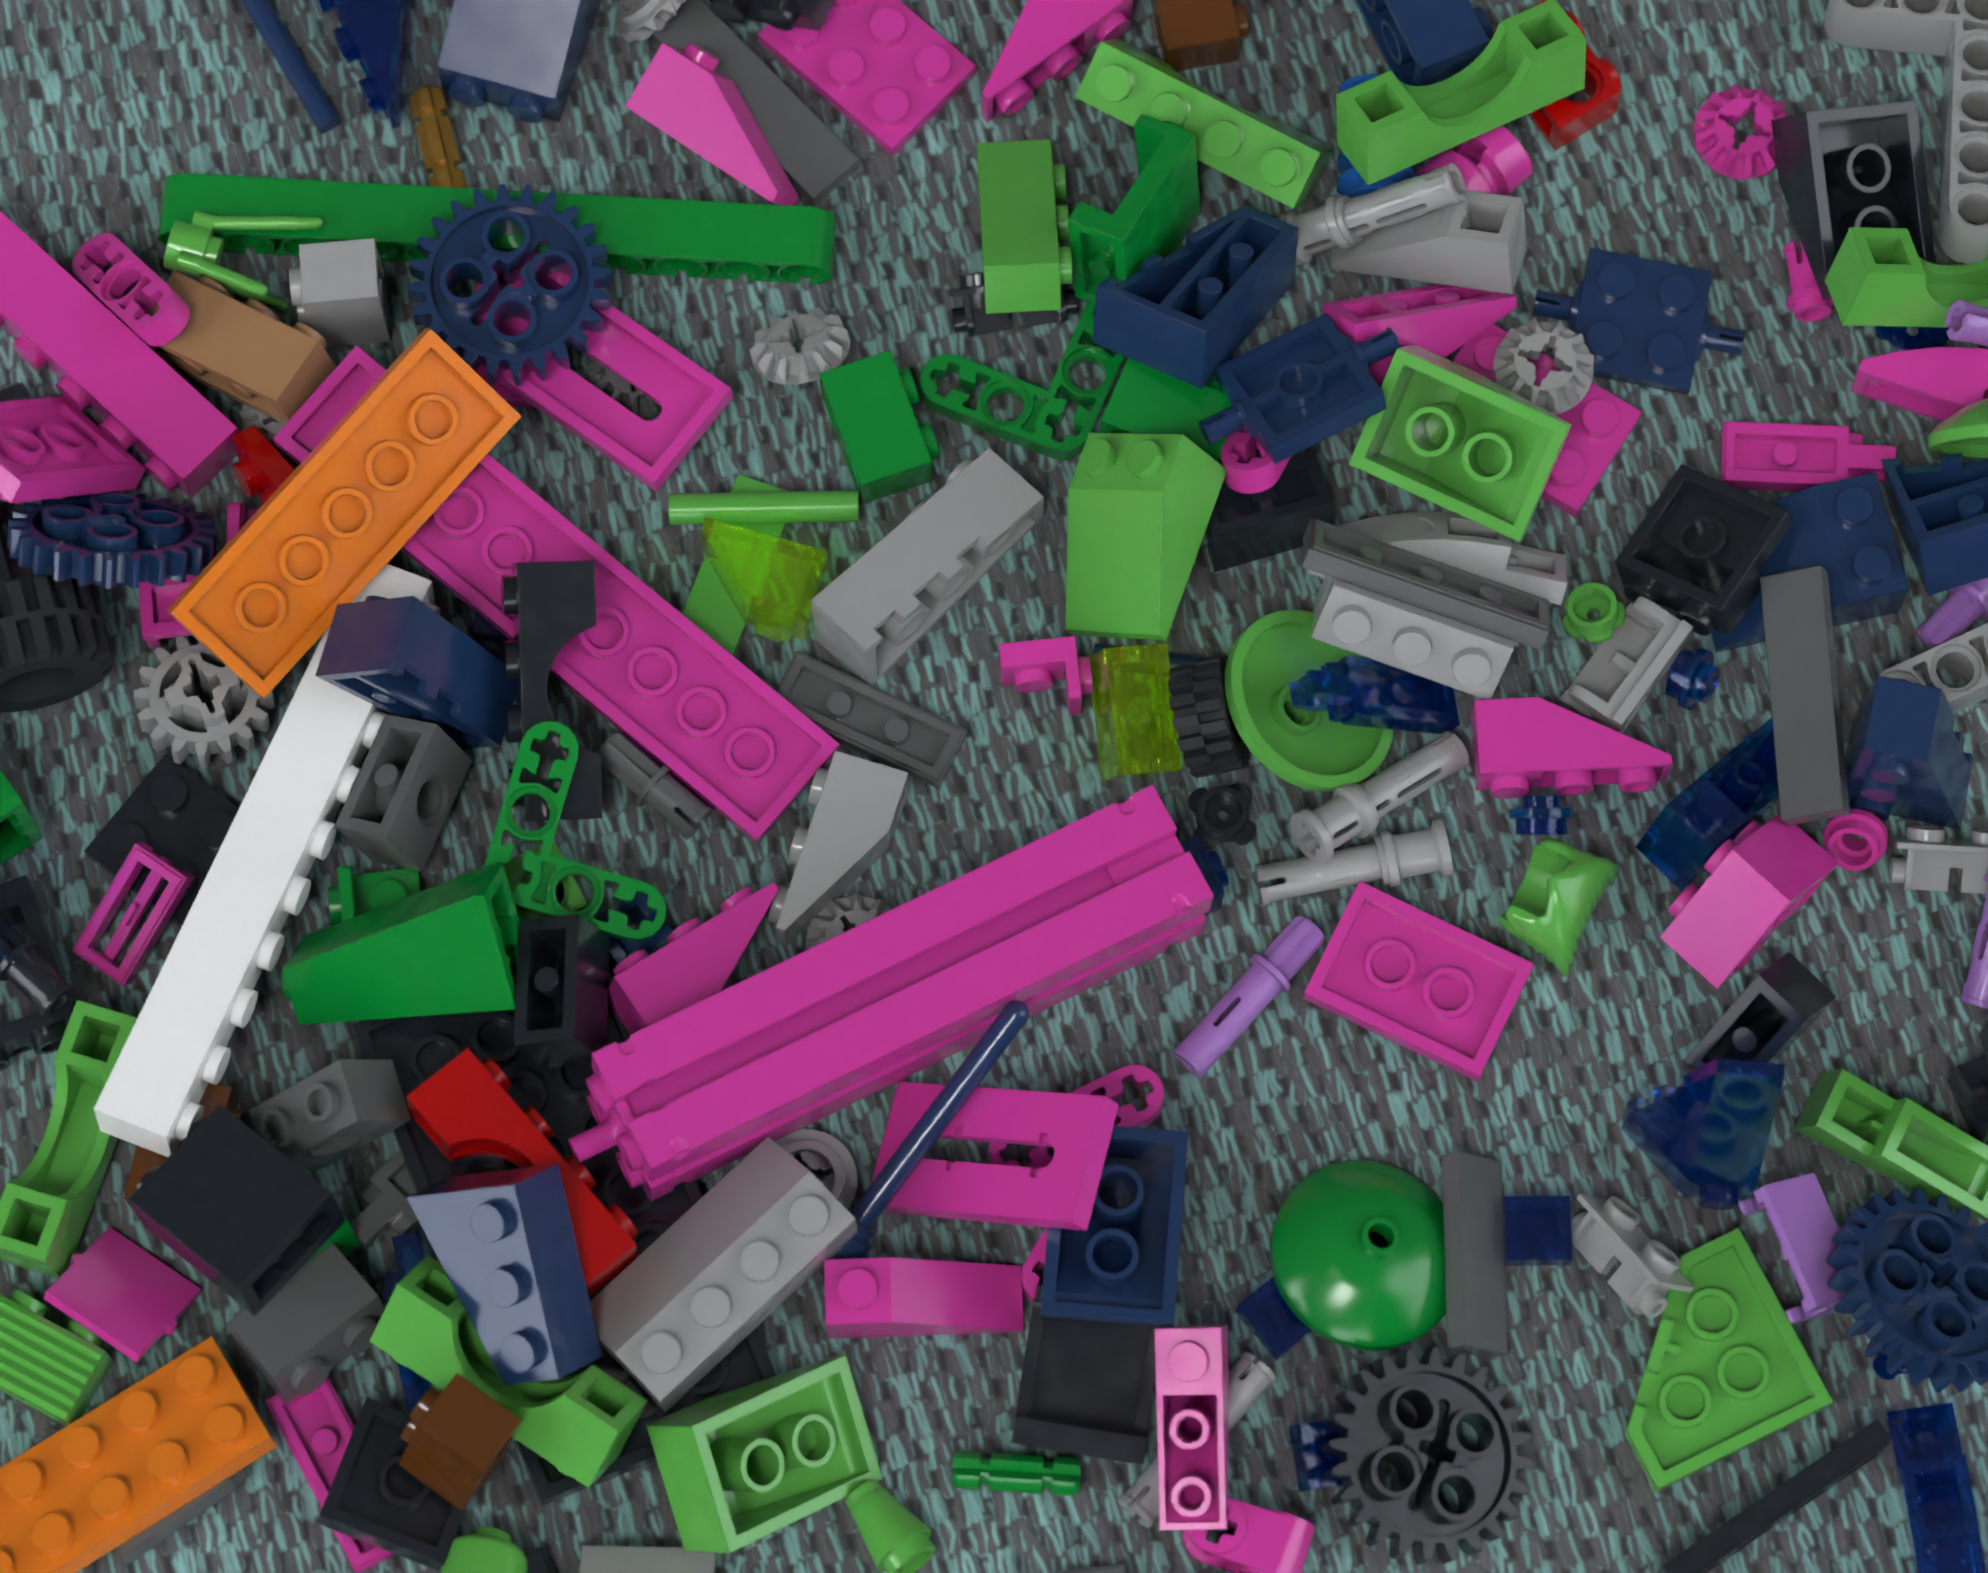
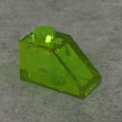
M705 517L702 526L701 548L744 623L754 625L756 633L772 640L789 641L791 636L805 640L812 619L811 600L820 592L826 572L828 551Z

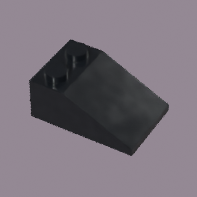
M1916 100L1807 111L1771 120L1778 181L1823 300L1832 299L1825 278L1850 227L1907 228L1918 256L1927 262L1936 264Z

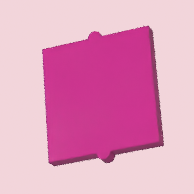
M109 1227L82 1255L78 1253L72 1255L69 1268L45 1292L44 1300L137 1363L163 1334L171 1335L174 1333L177 1320L196 1301L202 1289Z

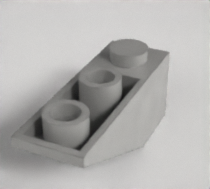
M1466 190L1467 193L1464 194L1466 200L1462 203L1453 204L1445 208L1442 207L1413 219L1372 231L1364 235L1362 241L1354 248L1344 250L1340 246L1336 247L1331 260V269L1513 294L1527 251L1523 198Z
M838 751L834 752L829 770L821 767L817 769L808 797V804L816 806L809 828L803 826L797 828L789 852L788 862L796 864L790 886H778L779 891L771 904L768 921L776 923L777 944L789 945L810 925L812 917L817 916L831 899L836 900L890 848L909 792L908 772Z

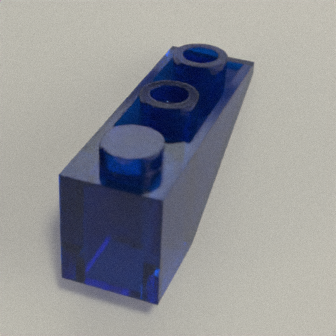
M315 0L322 14L333 10L341 26L332 30L333 35L347 64L356 60L359 61L366 78L359 80L358 84L372 114L375 115L384 111L392 129L401 126L408 0Z
M1772 718L1672 799L1635 846L1681 891L1706 871L1704 868L1705 863L1728 839L1734 841L1753 820L1757 822L1779 800Z

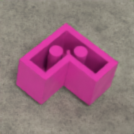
M1781 812L1763 826L1753 820L1734 841L1731 839L1725 841L1705 863L1704 868L1711 874L1700 888L1695 883H1692L1672 903L1668 912L1675 919L1660 938L1718 989L1742 970L1775 929L1809 900L1839 863L1796 824L1787 825L1781 820Z

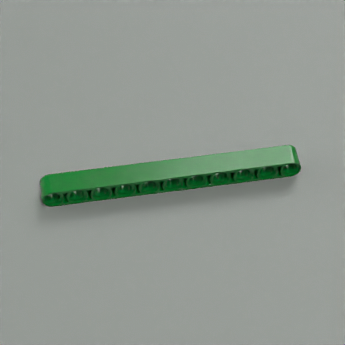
M177 173L164 178L158 241L167 247L175 220L192 223L195 210L215 216L319 217L323 222L320 229L214 230V236L224 239L223 252L245 254L246 248H255V254L299 256L300 244L374 238L380 261L409 262L415 259H427L419 252L417 245L418 237H428L437 240L431 219L435 216L451 223L454 217L450 202L453 200L462 204L467 210L474 208V190L476 189ZM479 189L484 194L488 203L496 201L498 190ZM508 190L510 200H519L522 191ZM532 192L534 203L540 205L550 193ZM555 193L558 203V214L575 205L578 207L579 221L576 228L589 223L594 224L597 237L591 245L600 244L606 246L608 260L600 265V267L611 269V273H615L616 268H625V274L677 277V271H686V277L727 280H739V274L748 275V281L800 283L801 278H810V284H823L832 278L836 217L831 212L821 208ZM506 234L498 237L491 246L500 252H509L518 248L523 240L516 235ZM540 245L533 252V255L534 253L539 254L542 251H546L549 247L547 245Z

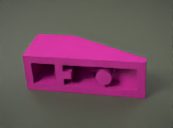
M689 41L684 49L662 42L625 107L771 203L795 206L799 199L798 194L734 81L716 70L720 60L707 50Z
M1434 284L1323 303V314H1327L1341 334L1349 337L1357 344L1390 327L1392 332L1396 334L1401 347L1415 344L1445 358L1513 311L1517 305V296L1514 294ZM1394 354L1369 366L1370 374L1380 388Z
M894 1257L824 1260L825 1316L828 1339L1024 1332L1022 1266Z

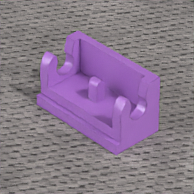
M1815 1173L1764 1185L1753 1192L1755 1198L1739 1202L1738 1204L1744 1216L1766 1211L1781 1245L1780 1251L1785 1262L1788 1261L1804 1298L1801 1300L1802 1306L1785 1311L1790 1323L1796 1324L1814 1318H1822L1835 1312L1834 1307L1845 1297V1293L1828 1287L1827 1282L1838 1270L1831 1267L1826 1261L1827 1257L1837 1249L1831 1240L1840 1229Z

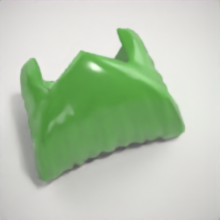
M1543 839L1540 845L1533 848L1525 877L1511 905L1504 914L1499 916V923L1526 945L1532 946L1536 953L1543 954L1546 960L1553 963L1561 974L1568 976L1570 973L1569 968L1573 966L1574 955L1577 951V946L1580 944L1581 935L1585 931L1586 924L1590 921L1597 902L1602 899L1603 893L1607 891L1609 884L1614 882L1615 877L1618 876V867L1609 859L1597 857L1588 851L1579 850L1575 846L1561 842L1558 839Z

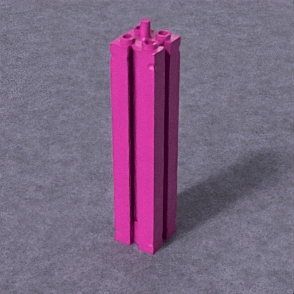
M1150 785L1130 795L1129 799L1124 803L1117 804L1115 802L647 1026L631 1034L630 1038L623 1043L618 1044L614 1042L591 1053L592 1069L595 1074L586 1078L590 1095L586 1096V1100L598 1125L568 1139V1143L579 1163L618 1145L620 1151L615 1153V1156L626 1181L632 1189L642 1185L651 1202L674 1191V1187L679 1183H690L748 1155L767 1137H770L775 1142L978 1043L1000 1012L1011 1001L1023 1002L1028 1007L1030 1018L1165 952L1166 948L1171 944H1181L1203 931L1206 922L1204 913L1210 910L1214 894L1190 851L1185 853L1175 835L1177 827L1153 785Z

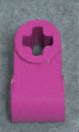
M1228 1497L1227 1529H1222L1228 1534H1223L1218 1543H1211L1206 1540L1207 1530H1183L1182 1540L1185 1549L1192 1558L1231 1573H1302L1316 1528L1312 1523L1295 1515L1273 1509H1264Z

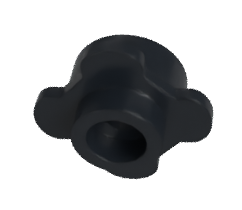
M1232 784L1230 786H1216L1209 790L1198 788L1191 793L1188 806L1196 816L1197 828L1193 832V840L1197 846L1205 850H1211L1217 843L1234 841L1236 844L1243 846L1249 844L1254 839L1256 827L1248 817V804L1251 801V794L1245 786ZM1223 811L1227 813L1228 819L1224 822L1218 821L1216 818L1218 812Z

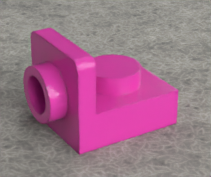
M1075 636L999 644L1001 686L1015 685V689L1019 692L1032 693L1051 688L1053 681L1064 680L1068 715L1081 714L1082 695L1093 694L1089 656L1077 657Z

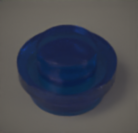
M1700 648L1696 652L1683 649L1676 657L1668 675L1666 695L1677 699V704L1680 708L1691 711L1695 708L1698 701L1707 703L1712 697L1720 675V669L1713 666V652L1704 648Z
M1522 796V808L1509 809V819H1516V835H1566L1567 819L1573 818L1572 808H1560V796Z

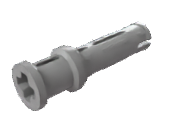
M1450 163L1429 173L1388 185L1362 196L1350 198L1347 195L1336 194L1327 198L1325 205L1300 214L1297 211L1290 210L1281 214L1279 220L1299 228L1295 264L1301 266L1311 262L1314 254L1338 246L1344 250L1354 248L1362 241L1364 235L1372 231L1413 219L1442 207L1445 208L1453 204L1462 203L1466 200L1464 195L1467 193L1466 185L1459 168L1455 164Z
M1446 731L1426 746L1381 771L1365 783L1363 782L1360 785L1345 783L1333 791L1332 799L1312 811L1302 809L1291 816L1290 827L1295 842L1308 859L1316 864H1323L1333 857L1334 849L1355 836L1364 839L1375 832L1379 819L1388 812L1413 799L1447 776L1467 767L1469 755L1466 747L1454 733L1450 735V732Z
M1433 820L1430 828L1399 835H1392L1389 830L1379 831V835L1373 836L1374 843L1336 850L1333 857L1323 864H1316L1307 857L1264 865L1256 864L1257 882L1281 877L1285 879V882L1282 884L1259 888L1262 904L1268 905L1270 902L1295 898L1297 896L1354 886L1359 881L1366 883L1381 880L1383 886L1389 885L1390 888L1400 886L1401 880L1407 877L1432 872H1440L1443 877L1452 876L1454 874L1452 857L1443 820Z

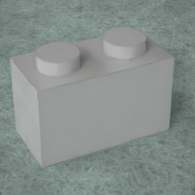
M375 239L300 244V267L289 268L291 300L293 306L297 305L299 323H303L318 332L327 341L328 345L326 347L391 341L387 282Z

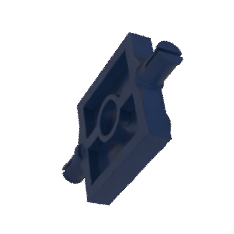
M1590 248L1584 279L1575 291L1574 297L1537 289L1532 312L1533 316L1538 315L1569 321L1568 329L1576 334H1583L1584 342L1590 354L1594 355L1593 376L1688 395L1690 391L1694 366L1704 348L1740 356L1746 332L1743 329L1738 330L1709 324L1710 317L1707 299L1713 274L1712 271Z
M1325 313L1214 368L1218 384L1230 400L1231 406L1204 420H1199L1198 425L1201 433L1211 446L1215 442L1243 429L1259 441L1270 459L1276 464L1387 409L1384 393L1371 376L1369 366L1394 354L1397 348L1401 347L1396 334L1392 332V329L1388 327L1384 331L1357 344L1349 337L1341 334Z

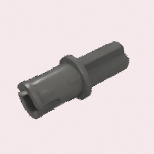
M616 731L600 746L597 753L601 754V765L637 795L635 802L639 806L647 803L676 828L686 840L691 838L702 826L699 823L702 819L706 821L713 812L712 807L703 803L671 775L669 767L666 765L660 766L622 732Z

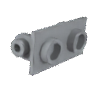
M1908 825L1906 836L1889 835V842L1897 849H1902V858L1891 857L1889 882L1901 883L1902 890L1948 892L1950 868L1961 869L1959 885L1961 893L1987 894L1988 882L1984 881V876L1988 874V829H1971L1970 839L1945 838V828L1928 825Z
M1579 1194L1576 1199L1588 1212L1579 1213L1570 1221L1568 1230L1572 1233L1571 1243L1600 1274L1607 1275L1618 1260L1621 1262V1266L1607 1283L1623 1299L1634 1314H1644L1648 1319H1653L1659 1316L1667 1307L1668 1302L1664 1296L1670 1289L1692 1292L1694 1287L1678 1270L1681 1265L1678 1257L1668 1247L1656 1240L1650 1239L1638 1226L1641 1222V1217L1629 1204L1615 1196L1604 1199Z

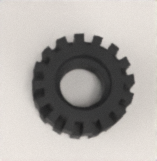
M1225 656L1172 666V669L1169 671L1168 689L1172 697H1169V703L1175 717L1172 719L1174 730L1178 731L1179 738L1177 742L1180 751L1184 750V762L1187 767H1190V774L1196 777V779L1239 770L1249 766L1248 761L1251 755L1249 748L1239 735L1227 705L1225 695Z

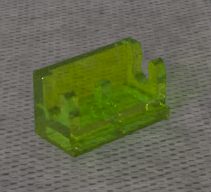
M1168 644L1111 647L1089 656L1102 783L1122 781L1138 776H1146V778L1160 777L1170 772L1180 771L1181 764L1177 730H1174L1172 721L1175 717L1169 703V697H1172L1168 689V680H1170Z

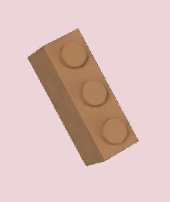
M174 271L166 281L188 304L190 317L183 331L171 342L162 346H148L174 370L286 424L337 367L325 351L328 345L327 341L311 327L297 322L292 328L280 322L273 311L256 300L248 299L246 304L232 299L231 294L223 286L206 276H202L196 281ZM155 305L147 314L153 316L159 310V307Z

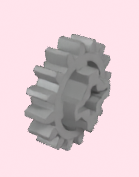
M184 636L176 637L177 651L172 654L165 649L157 647L154 650L157 669L141 666L139 676L144 687L134 690L136 708L142 710L137 714L139 726L142 732L152 731L150 735L152 747L158 752L171 744L173 760L177 764H181L189 753L196 754L200 768H207L210 754L216 753L220 754L226 764L232 763V747L237 744L251 752L255 748L251 730L268 732L270 728L268 714L265 711L275 708L273 690L264 699L259 697L200 641L199 644L190 645ZM179 675L175 685L168 687L170 683ZM195 684L200 686L203 695L207 694L208 699L212 702L214 713H210L206 703H202L201 699L197 696ZM242 709L237 718L229 724L233 713Z

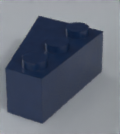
M1244 205L1187 236L1185 247L1165 258L1155 253L1142 260L1141 271L1119 283L1112 277L1105 280L1096 287L1092 342L1202 389L1215 374L1214 368L1227 361L1293 285L1299 228Z
M1962 453L1941 455L1942 464L1903 467L1901 458L1881 460L1892 516L1928 596L1987 578L1988 460L1963 462Z
M371 595L367 596L364 602L337 604L315 675L395 716L437 724L460 748L464 749L501 746L506 730L505 707L506 705L513 704L516 696V679H505L504 665L499 655L482 647L414 596L388 599Z
M1877 675L1849 734L1845 765L1849 806L1851 809L1868 811L1877 816L1881 821L1888 820L1889 815L1961 830L1974 758L1971 753L1963 752L1965 738L1962 732L1953 731L1955 716L1942 689Z
M559 1164L452 1176L406 1197L504 1385L559 1380L603 1357Z

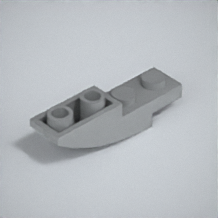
M1408 512L1376 516L1338 526L1547 599L1549 603L1562 605L1568 584L1566 555L1513 544L1512 538L1455 512ZM1308 569V574L1319 576L1321 580H1324L1326 575Z

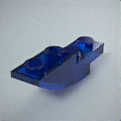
M1953 1403L1887 1412L1886 1422L1888 1433L1892 1437L1890 1443L1909 1535L1913 1572L1987 1573L1966 1455L1962 1453Z

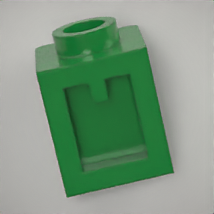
M351 865L337 867L339 886L328 887L331 923L335 925L422 891L420 872L405 868L354 874Z

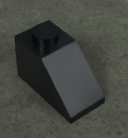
M1788 952L1751 982L1684 1061L1731 1105L1808 1029L1836 996Z

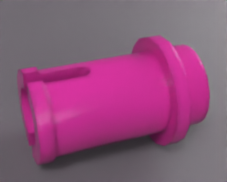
M1801 240L1802 253L1797 252L1796 243L1791 241L1783 248L1791 294L1786 298L1787 308L1794 312L1795 319L1801 322H1815L1825 319L1832 313L1831 306L1834 304L1833 300L1822 299Z

